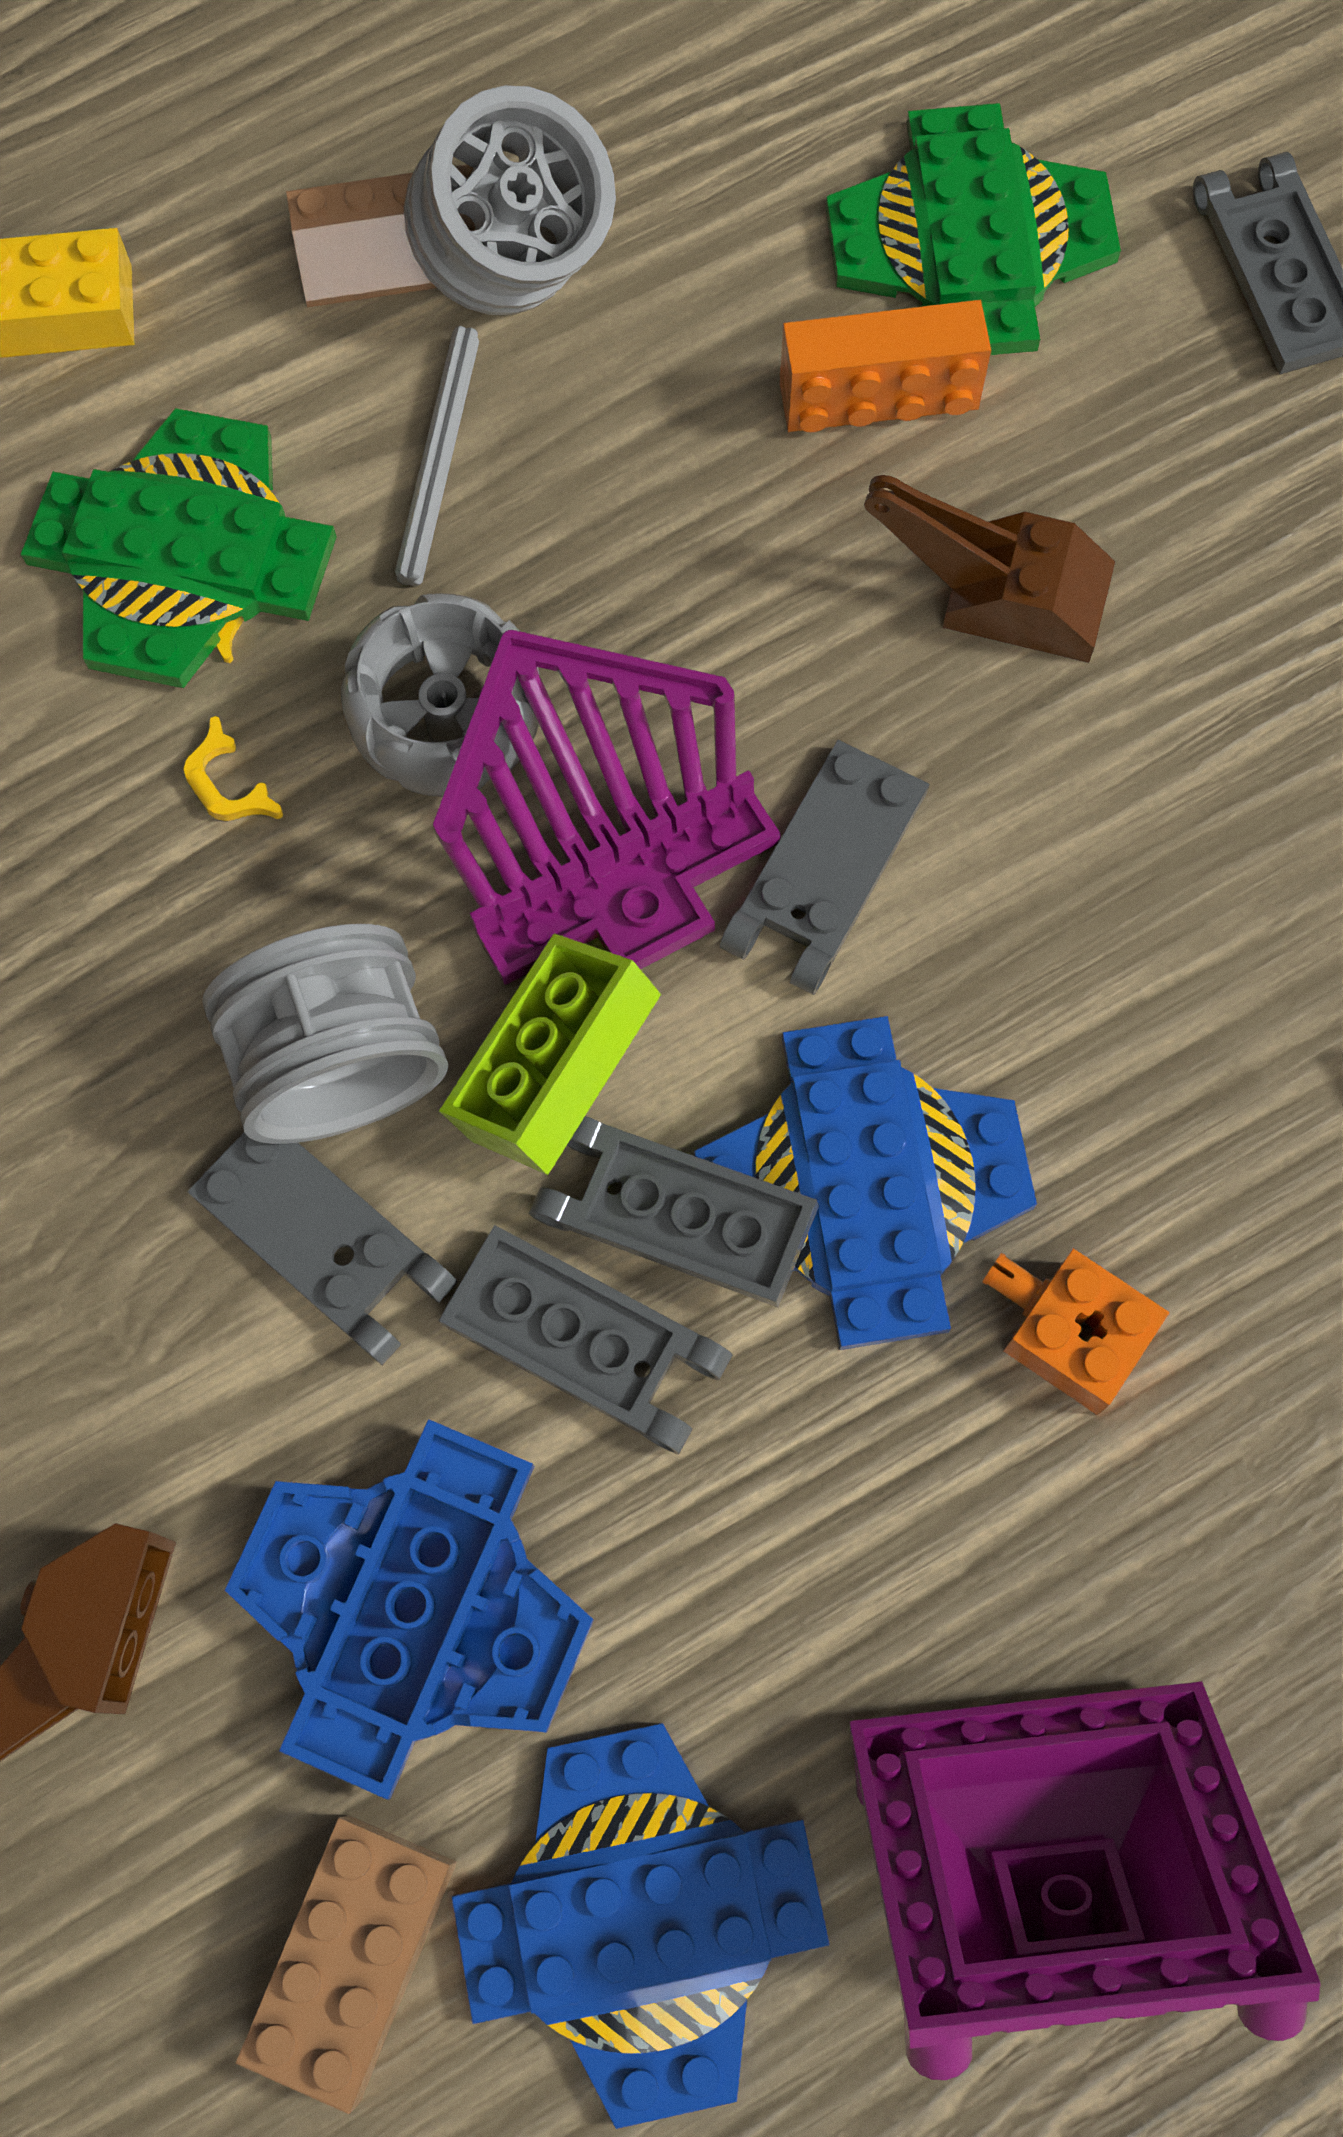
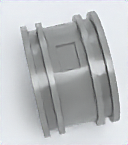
M508 85L479 92L461 103L445 121L433 144L418 162L408 183L404 204L405 230L415 260L426 277L446 297L467 309L488 315H514L536 308L553 297L568 279L588 262L603 244L612 224L616 194L614 173L607 151L593 127L574 107L551 93L529 86ZM502 151L517 155L519 162L510 161ZM453 157L473 167L468 179L452 164ZM459 213L466 214L472 219L475 224V231H469ZM540 227H546L554 233L556 244H551L542 237Z

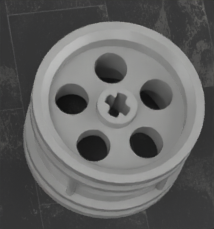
M345 924L303 932L266 945L246 955L222 971L209 984L202 1000L207 1019L211 1022L210 1028L213 1038L221 1048L234 1087L233 1099L236 1108L241 1112V1123L245 1134L249 1138L262 1143L289 1144L339 1135L382 1120L401 1111L427 1095L443 1080L448 1071V1062L443 1049L439 1046V1037L435 1027L431 1023L420 1019L410 992L415 983L416 973L412 962L408 958V951L404 940L398 932L388 927L374 924Z

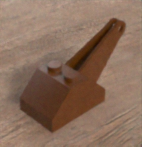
M878 475L871 479L869 493L864 503L865 509L952 588L942 628L1087 663L1090 662L1097 640L1115 561L1075 523L1025 511L987 522L924 494L895 477Z
M115 1523L40 1568L37 1580L30 1581L21 1601L20 1612L21 1615L25 1616L21 1629L25 1638L0 1666V1762L78 1709L93 1713L126 1714L176 1546L175 1541L150 1531Z

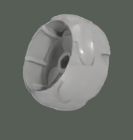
M445 593L421 595L416 600L415 605L392 606L373 618L357 636L349 651L345 663V677L341 686V703L351 737L358 751L368 764L385 778L399 781L402 787L412 792L443 797L479 699L467 698L465 687L457 677L464 669L471 654L476 655L478 661L484 666L491 667L503 633L508 630H520L510 620L508 622L503 621L487 604L477 599ZM426 655L434 675L428 677L422 683L419 689V700L384 703L381 692L388 680L404 665L411 661L414 663L424 660L423 656ZM517 677L511 694L519 705L521 715L534 739L539 723ZM423 717L432 742L407 738V734ZM501 722L494 742L502 750L505 761L511 771L520 761ZM485 767L477 787L478 789H481L490 780Z

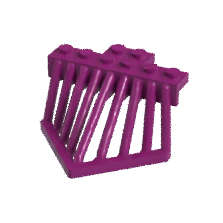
M516 630L504 632L500 639L433 822V828L439 842L479 906L478 909L470 913L475 933L505 985L528 974L554 933L584 944L599 938L607 952L633 960L640 970L715 931V921L694 887L777 845L780 841L779 830L754 793V777L749 770L738 776L736 774L735 694L725 677ZM537 667L559 672L567 685L625 828V834L619 836L598 802L542 682ZM517 677L597 847L590 852L574 827L525 724L520 707L511 694ZM588 679L610 683L615 688L656 817L652 820H649L632 793L589 686ZM639 690L663 695L670 708L686 800L685 803L677 806L668 788ZM691 702L713 707L716 787L707 791L703 781ZM501 722L568 863L562 866L548 849L505 761L502 750L494 742ZM484 767L539 878L533 881L522 872L488 806L486 798L477 788ZM467 815H469L510 893L501 896L494 892L464 841L461 831Z

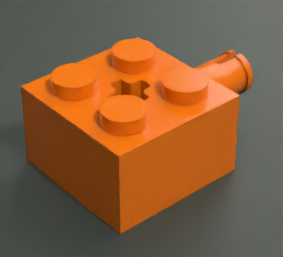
M1074 1248L1062 1262L1051 1280L1046 1278L1044 1282L1001 1253L982 1281L985 1285L988 1284L1025 1309L1022 1315L1026 1318L1003 1352L1096 1415L1100 1414L1111 1404L1170 1313ZM1083 1323L1093 1328L1091 1333L1093 1337L1087 1342L1078 1336Z

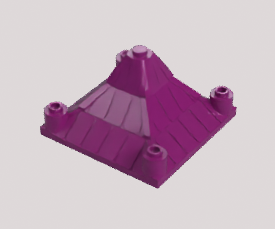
M1202 1681L849 1721L850 1739L855 1760L856 1793L865 1809L904 2010L906 2056L910 2066L920 2075L931 2080H948L958 2077L968 2068L972 2060V2037L991 2035L999 2031L1006 2033L1049 2028L1052 2025L1070 2026L1104 2022L1111 2018L1130 2019L1164 2015L1171 2011L1182 2013L1216 2009L1231 2004L1237 2005L1238 2016L1243 2025L1254 2035L1266 2040L1284 2041L1295 2037L1303 2029L1306 2021L1308 2002L1319 2001L1321 1982Z

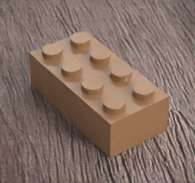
M350 1815L338 1818L235 2064L350 2114L362 2100L457 1861Z

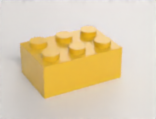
M118 228L0 239V358L135 345L132 265Z

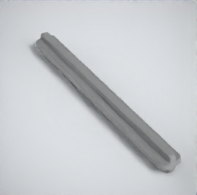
M457 326L452 332L395 569L397 581L403 585L416 587L423 582L479 345L478 333L472 327Z

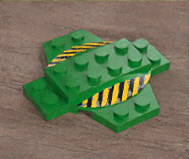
M1000 103L908 111L906 125L910 151L904 155L894 169L886 174L830 194L826 198V215L836 287L896 298L899 291L906 292L922 302L921 307L981 300L991 346V355L1038 351L1041 339L1035 307L1043 300L1045 291L1052 282L1060 279L1063 283H1067L1118 263L1121 248L1107 173L1105 171L1036 159L1028 151L1011 141L1010 129L1004 128Z
M175 408L133 461L109 472L93 469L90 478L52 471L21 556L26 565L72 574L78 587L83 591V660L88 669L184 688L221 639L218 633L227 622L242 617L244 622L260 612L309 621L337 536L334 526L286 517L282 505L271 492L273 490L272 437L267 425Z

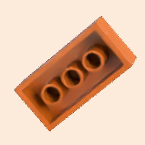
M981 300L783 323L780 389L788 432H817L824 428L845 425L861 427L879 421L895 419L911 421L921 416L946 413L961 415L971 410H979L991 355V346Z

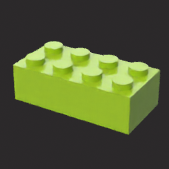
M554 933L439 1112L471 1142L548 1175L658 1001L661 993L633 960Z

